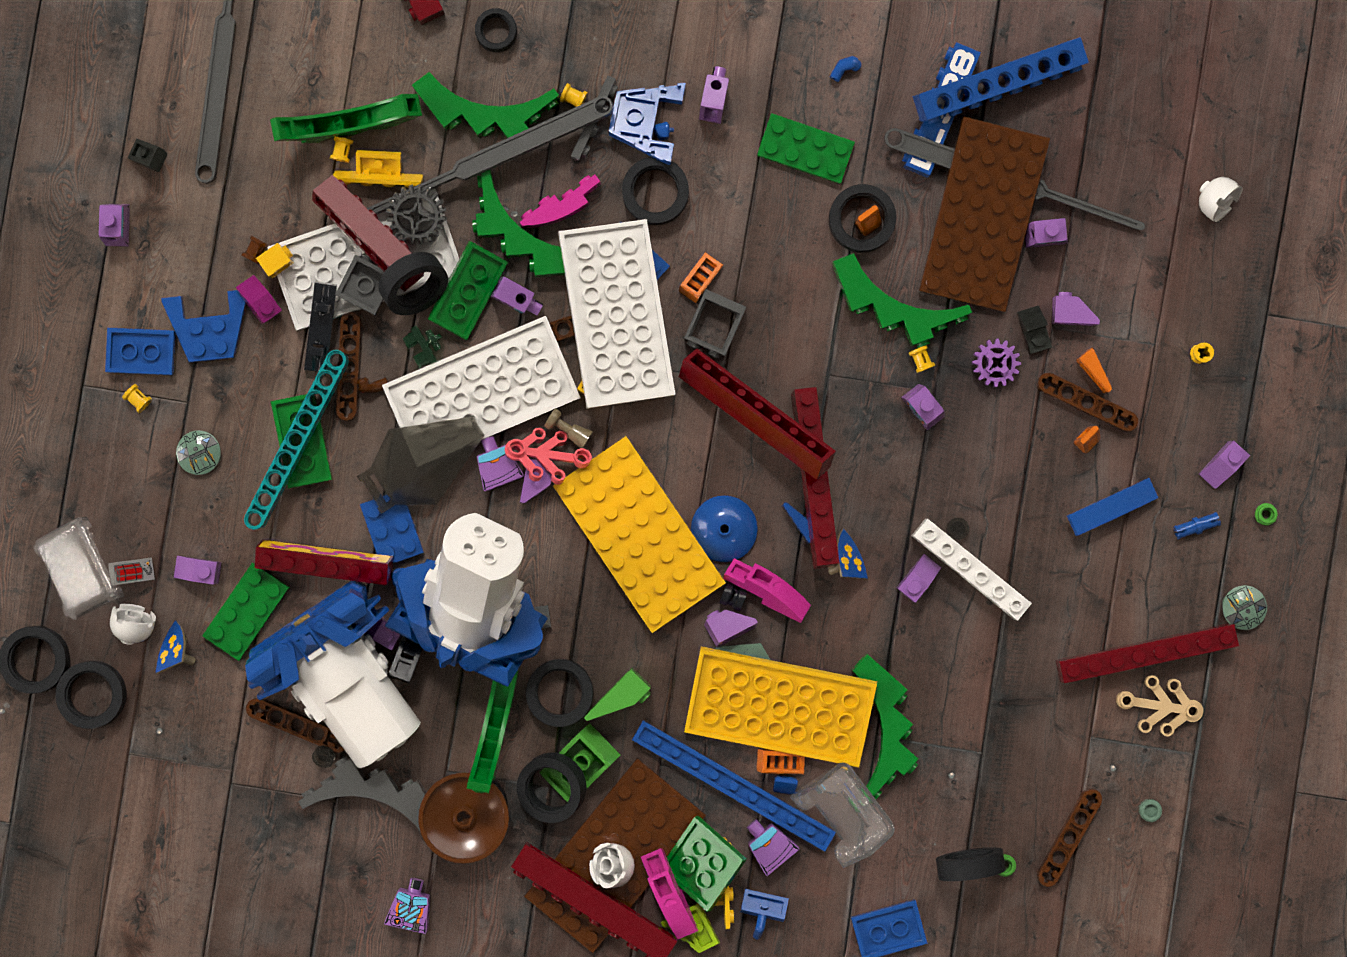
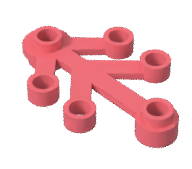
M535 428L532 434L523 440L513 439L509 441L504 449L509 459L520 461L529 471V478L532 481L537 482L541 480L543 469L535 466L529 457L536 458L551 474V481L557 485L563 483L565 472L558 469L551 460L574 463L578 468H586L592 458L591 453L584 448L577 449L574 454L551 451L556 446L565 445L568 437L564 431H557L554 437L538 448H530L529 446L534 442L541 443L544 441L546 432L542 428ZM533 472H538L539 476L534 475ZM555 475L561 476V479L556 478Z

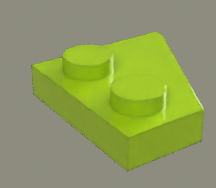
M698 903L690 906V911L699 931L680 939L689 943L694 950L701 953L719 944L720 941L703 908ZM662 920V926H664L665 928L667 927L672 931L667 920Z

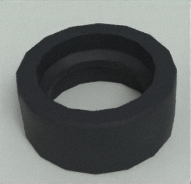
M491 8L484 11L478 17L475 24V34L479 44L484 49L491 52H503L515 43L517 25L513 16L507 11L500 8ZM501 18L507 22L509 34L503 42L492 43L485 38L483 28L489 19Z

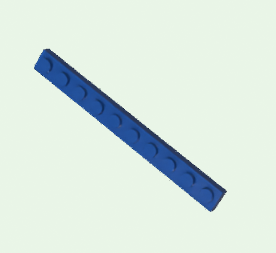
M644 720L632 738L634 742L823 851H826L836 831Z

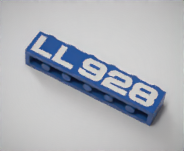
M957 42L953 48L949 47L944 59L948 60L945 68L940 67L936 80H939L937 87L971 76L981 52ZM959 90L957 94L958 99L960 101L962 100V97L964 95V93L961 90ZM939 97L937 100V105L941 109L944 108L945 103L944 100ZM946 113L941 115L942 120L931 124H929L928 120L923 121L920 129L915 128L913 134L943 144L954 116L949 117V114ZM906 153L902 159L903 162H906L904 165L905 169L926 178L931 175L935 163Z

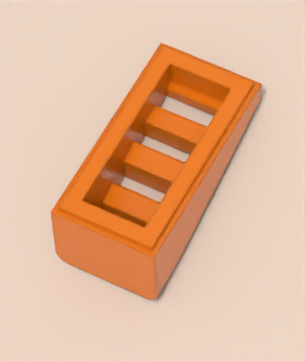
M876 205L861 214L855 221V225L864 236H867L882 224L880 212Z
M705 252L680 285L679 292L694 303H697L705 289L708 288L721 270L723 264ZM705 262L714 268L713 272L706 268L703 263ZM698 270H701L703 273H705V274L708 275L709 277H708V278L704 277L703 275H701V274L698 272ZM693 277L702 282L703 285L701 286L700 284L695 282L693 280ZM688 284L692 286L694 289H696L698 292L689 287Z
M1093 348L1088 349L1076 362L1103 393H1108L1112 390L1109 380Z
M1097 426L1087 427L1074 440V444L1083 453H1088L1100 440L1099 428Z
M758 749V772L804 774V756L770 749ZM775 756H778L777 767H775ZM784 756H787V768H784ZM793 756H796V769H792Z

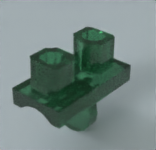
M419 327L411 328L412 332L407 334L403 341L408 349L418 344L421 346L423 351L413 356L418 367L438 362L430 345L433 346L435 351L440 350L441 347L438 341L443 338L441 334L434 336L431 329L425 332L428 337L426 341Z

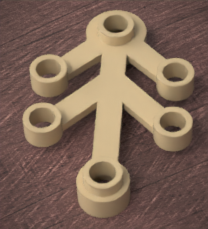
M1154 675L1147 676L1144 682L1146 687L1154 692L1159 701L1137 698L1128 691H1122L1116 697L1117 705L1123 709H1130L1136 706L1158 710L1147 719H1142L1138 722V729L1143 733L1150 732L1154 724L1171 712L1180 714L1169 723L1161 724L1160 733L1164 736H1171L1174 733V729L1185 721L1196 722L1203 715L1202 705L1196 700H1189L1181 689L1180 681L1177 679L1168 680L1166 686L1169 691L1174 692L1181 704L1171 702L1160 687L1159 679ZM1154 678L1155 685L1150 686L1148 680ZM1173 681L1177 682V688L1174 690L1170 687ZM1126 696L1130 698V703L1127 705L1123 703V698ZM1191 707H1195L1196 713L1194 715L1189 714V709ZM1143 722L1149 724L1148 729L1143 730L1141 728ZM1169 725L1171 730L1165 734L1163 728Z

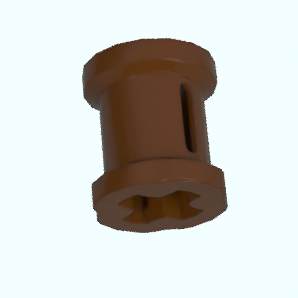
M251 236V242L246 252H242L241 256L259 265L256 258L269 245Z

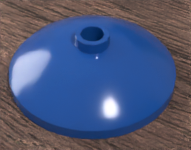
M713 497L705 501L697 509L692 519V534L709 559L714 561L730 562L734 558L739 559L752 548L757 537L758 527L753 511L745 502L736 497ZM723 524L729 527L727 533H722L720 530Z

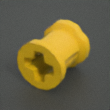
M567 83L559 101L562 103L565 101L577 107L584 104L588 92L576 90L571 87V84Z
M335 136L334 151L330 155V159L349 163L348 154L353 140Z
M1200 343L1193 346L1190 350L1191 360L1197 364L1210 361L1214 356L1213 347L1208 343ZM1204 349L1203 353L1206 356L1200 358L1198 350Z
M927 345L909 352V355L913 357L916 364L917 373L935 366V363L931 362L928 355Z
M134 384L124 393L122 398L128 400L136 408V412L141 413L152 402V398L146 397L138 389L139 386Z

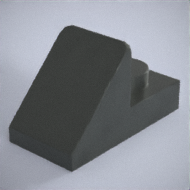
M136 138L128 159L155 172H159L167 157V152L156 145Z
M1039 305L1018 311V318L1029 353L1033 354L1052 348L1046 328L1048 323Z

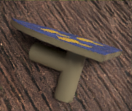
M841 529L837 539L840 563L836 567H828L829 574L840 573V577L868 579L862 556L849 534L844 529Z
M176 620L162 643L156 666L157 674L181 663L191 666L195 663V657L185 654L187 638L182 626Z

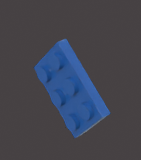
M107 328L105 372L174 375L176 332L173 330Z
M403 490L360 504L377 554L393 556V563L424 553Z
M915 899L851 916L861 957H880L928 944Z

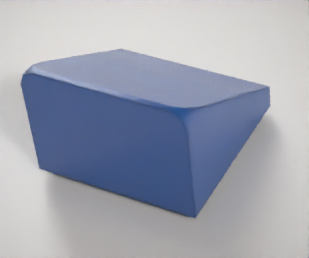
M776 775L773 791L793 795L795 794L798 780L794 777Z

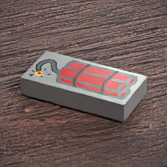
M152 557L108 563L111 586L155 579Z

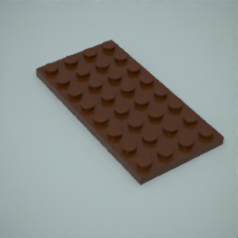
M968 117L962 118L919 291L1003 312L1006 311L1050 138Z
M637 758L560 851L555 860L628 907H631L649 885L647 879L649 876L641 856L663 848L667 857L693 818L699 816L703 819L706 814ZM600 844H619L631 852L635 864L634 873L631 879L623 886L603 888L600 884L594 882L590 874L589 864L590 860L594 858V850ZM532 886L524 897L593 953L607 937L609 929L602 925L600 927L595 926L589 921L590 917L584 913L581 915L576 914L570 909L571 905L565 901L562 903L556 901L551 897L552 893L544 889V891H541Z

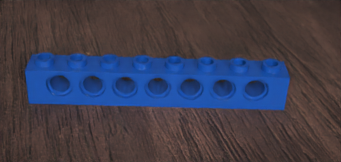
M1081 37L912 97L920 121L928 120L929 124L942 120L941 115L946 113L950 117L962 113L961 108L969 106V109L982 106L981 101L988 98L990 102L1003 98L1002 93L1009 91V94L1012 95L1023 91L1022 86L1029 84L1030 88L1041 85L1044 78L1049 77L1051 81L1063 77L1062 72L1069 70L1070 74L1083 69L1082 65L1089 63ZM1059 55H1062L1065 59L1063 66L1058 61ZM1039 62H1042L1045 66L1043 73L1038 68ZM1019 69H1022L1025 73L1024 80H1021L1018 76ZM999 76H1002L1005 80L1004 87H1001L998 83ZM979 83L985 87L983 95L978 91ZM959 90L965 95L963 102L958 99L957 94ZM939 97L944 100L945 105L943 109L937 105Z

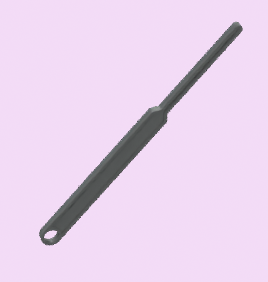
M224 0L222 13L215 18L195 176L202 183L212 182L217 172L236 21L231 15L233 0ZM204 166L212 169V176L208 180H203L199 177V170Z
M606 96L597 97L456 161L452 170L421 183L422 192H426L427 187L433 190L457 178L464 181L608 117L613 112V103ZM602 100L610 103V108L605 113H599L596 110L597 104ZM418 185L414 187V191H418ZM392 196L367 209L374 211L377 215L386 211L387 208H393L389 204L390 199L397 200Z
M898 128L888 130L884 136V142L889 148L950 169L954 148ZM892 131H897L901 135V142L896 146L891 145L887 139L888 134ZM1039 180L1035 200L1046 197L1136 230H1143L1145 228L1143 222L1048 189L1045 182Z

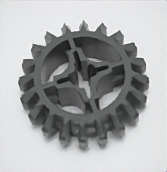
M413 184L409 185L410 192H407L402 187V196L395 192L393 196L397 201L389 200V204L394 208L386 209L387 213L393 214V216L387 217L386 220L387 222L394 221L390 228L391 230L398 229L395 236L399 237L401 233L404 234L402 238L404 242L407 241V237H410L411 245L415 244V238H419L420 245L424 244L423 237H426L427 241L431 242V233L438 237L439 232L436 228L444 229V225L439 221H446L447 219L446 216L440 215L446 212V207L439 208L444 202L443 199L435 201L438 193L435 192L430 196V187L426 188V192H422L421 184L418 185V191H414ZM415 197L414 205L411 208L399 209V206L405 200ZM422 199H425L432 205L435 214L423 209ZM418 204L419 214L423 215V217L419 216L415 225L414 215L410 214V212L414 213ZM398 215L411 222V230L402 225ZM434 221L428 229L418 232V226L421 222Z

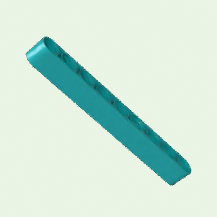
M332 350L326 356L244 516V523L249 529L258 530L264 528L348 367L349 358L344 352ZM335 355H341L343 362L340 366L335 367L332 364V359ZM330 374L333 378L332 384L325 387L322 384V378ZM316 394L322 396V403L319 406L312 404V398ZM306 414H310L312 417V423L309 426L302 424V417ZM295 434H299L302 437V442L298 446H294L291 441ZM284 454H289L292 458L288 466H284L281 462ZM278 473L281 476V483L278 486H274L271 478L274 474ZM265 493L271 497V503L267 506L261 503V497ZM255 513L261 517V522L257 526L251 523V516Z

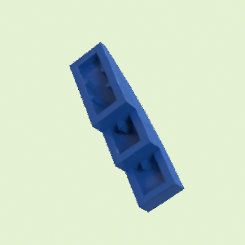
M1147 478L1069 514L1067 518L1075 535L1078 536L1157 499L1158 496L1150 478Z

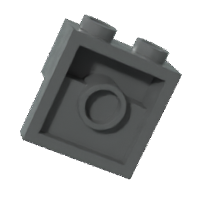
M364 254L361 257L355 255L335 295L376 316L383 302V298L379 293V282L384 271L374 265L368 256Z

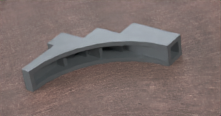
M345 756L335 763L336 768L332 770L336 777L335 779L331 775L320 782L322 787L314 790L313 787L301 794L303 798L298 801L302 809L318 801L333 797L357 796L371 798L385 803L404 814L420 831L419 809L427 791L419 779L415 782L412 779L400 785L402 790H399L387 768L381 771L378 767L367 774L369 776V779H367L361 768H357L352 759L348 760Z

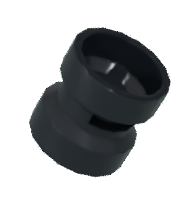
M727 583L719 604L724 606L730 605L733 609L740 611L748 591L743 589L737 590L733 585Z

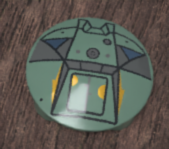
M192 431L184 435L179 441L176 456L178 463L185 471L195 475H202L212 471L221 460V450L218 441L210 433Z
M1242 585L1233 588L1222 600V610L1229 624H1235L1237 629L1249 630L1257 627L1264 620L1267 613V603L1265 597L1258 589Z

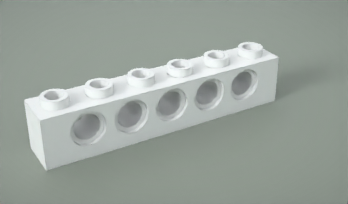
M924 519L911 535L1014 620L1018 621L1032 604L929 519Z

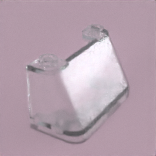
M78 517L38 538L36 545H34L36 554L39 558L42 557L64 603L62 606L64 614L67 618L71 617L73 620H77L125 597L120 587L111 586L110 575L92 539L94 537L93 533L87 532L92 527L88 517Z
M839 763L790 796L794 803L802 810H808L815 805L833 830L836 831L841 841L835 846L834 854L843 868L871 856L894 834L893 822L853 768L847 763Z

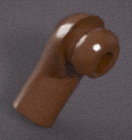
M367 377L357 380L358 390L361 393L384 390L382 385L388 383L387 377L369 383Z

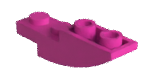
M587 175L579 182L580 186L574 191L569 189L561 196L563 199L561 201L555 195L551 198L549 195L538 203L540 206L536 210L532 211L530 209L521 216L523 219L520 221L523 228L547 226L580 212L589 205L585 196L601 185L600 180L596 175L592 177Z
M734 558L724 574V580L763 598L761 604L799 623L803 621L811 607L810 603L796 589L756 563L751 567Z
M663 848L641 856L649 876L647 878L677 940L699 931L683 891L678 887Z

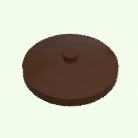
M456 773L437 781L425 794L419 809V828L425 843L436 855L454 863H472L489 856L501 844L508 828V807L501 791L493 783L489 793H476L471 789H466L470 773Z

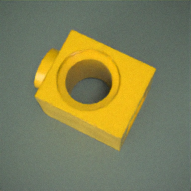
M276 243L256 258L267 275L272 279L294 264L291 260V257H293L291 251L286 245L282 247L279 243Z

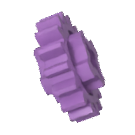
M995 339L994 344H992L988 340L986 341L987 347L980 345L979 349L981 352H974L973 354L977 357V360L972 361L973 365H977L973 373L979 372L978 380L986 379V386L990 382H993V387H997L998 382L1005 386L1006 379L1012 382L1014 380L1012 374L1019 373L1015 366L1021 365V362L1016 361L1015 358L1020 355L1019 353L1013 354L1012 351L1015 346L1008 348V341L1000 344L999 339ZM997 348L1003 350V352L998 354L994 353L990 349ZM983 356L986 360V367L984 369L982 367ZM1003 356L999 363L1000 368L997 366L990 369L994 363L992 358L996 360ZM1007 358H1010L1011 361L1010 369L1006 366ZM992 373H999L1000 375H1002V377L993 378L989 375Z

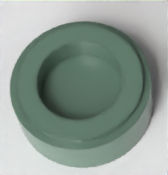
M1146 799L1139 805V814L1144 820L1154 822L1161 817L1162 807L1157 801Z

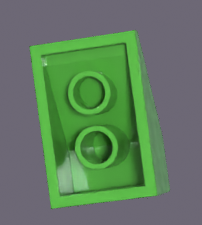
M631 668L586 713L584 719L589 721L635 705L638 701L642 704L650 696L651 692L649 689L651 685Z
M590 723L560 752V754L568 756L578 764L585 776L587 788L620 756ZM544 768L540 774L568 802L571 789L566 777L555 769Z

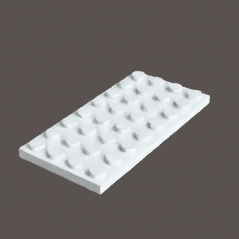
M436 189L430 190L429 195L432 196ZM415 198L402 203L399 209L411 208L414 205ZM422 199L423 209L435 214L432 205L425 199ZM418 204L414 213L410 212V214L414 215L415 225L419 216L423 217V215L419 214ZM386 211L377 214L378 220L383 225L390 227L394 223V221L387 222L386 220L387 217L393 216V214H389ZM398 215L402 225L411 230V222ZM434 221L421 222L418 226V232L428 229ZM439 221L444 225V229L436 228L439 236L436 237L431 233V242L427 241L426 237H423L424 244L420 245L419 238H415V244L411 245V238L407 237L405 243L411 253L428 252L433 254L445 269L448 279L450 278L460 258L447 221ZM336 224L279 243L282 247L286 245L293 254L291 260L294 264L278 274L277 277L296 331L309 327L315 281L337 284L338 289L354 256L361 257L362 254L366 255ZM397 228L394 229V230H392L393 233H394V236H395L396 231L398 230ZM401 233L400 236L396 238L400 241L402 240L404 234ZM424 272V276L405 292L399 288L396 295H404L419 289L428 280L431 272ZM336 296L333 319L362 308Z
M647 219L559 231L558 235L586 408L674 396L675 389Z
M546 316L382 385L417 467L581 398Z

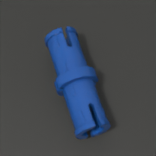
M1214 512L1213 514L1201 518L1194 517L1192 521L1173 526L1174 531L1177 532L1175 535L1179 540L1195 533L1197 535L1202 534L1204 530L1221 525L1220 520H1217L1219 516L1217 512Z

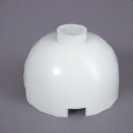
M1227 177L1215 178L1211 182L1206 181L1200 188L1199 206L1201 211L1213 222H1218L1230 212L1232 208L1229 206L1233 200L1235 202L1238 201L1243 188Z
M120 604L118 609L114 606L110 617L111 631L124 644L132 645L142 642L151 635L154 629L155 614L151 611L149 615L143 612L145 610L144 607L134 604Z
M604 843L594 850L593 853L595 855L593 860H590L589 866L590 874L596 884H600L603 888H616L623 886L631 879L635 867L634 858L631 852L624 846L615 843Z

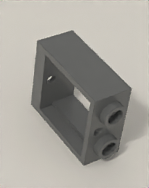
M705 289L684 337V340L688 341L686 345L694 349H699L700 347L707 349V354L717 359L720 356L725 357L746 307ZM706 302L737 314L722 349L692 336Z

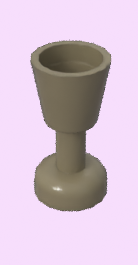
M555 408L544 427L549 430L555 426L568 433L567 437L579 448H584L593 431L576 424L571 426L561 420V412Z

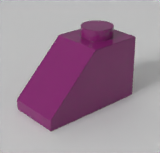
M252 275L235 287L261 324L282 311L255 275Z

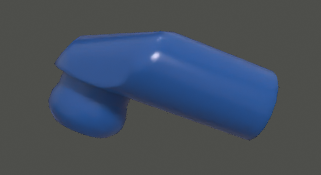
M855 56L839 60L830 78L839 82L845 71H858L861 68V61Z

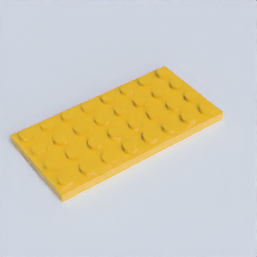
M626 436L591 459L590 464L586 468H578L566 476L562 484L553 485L651 633L726 584Z
M701 646L684 732L859 767L877 681Z

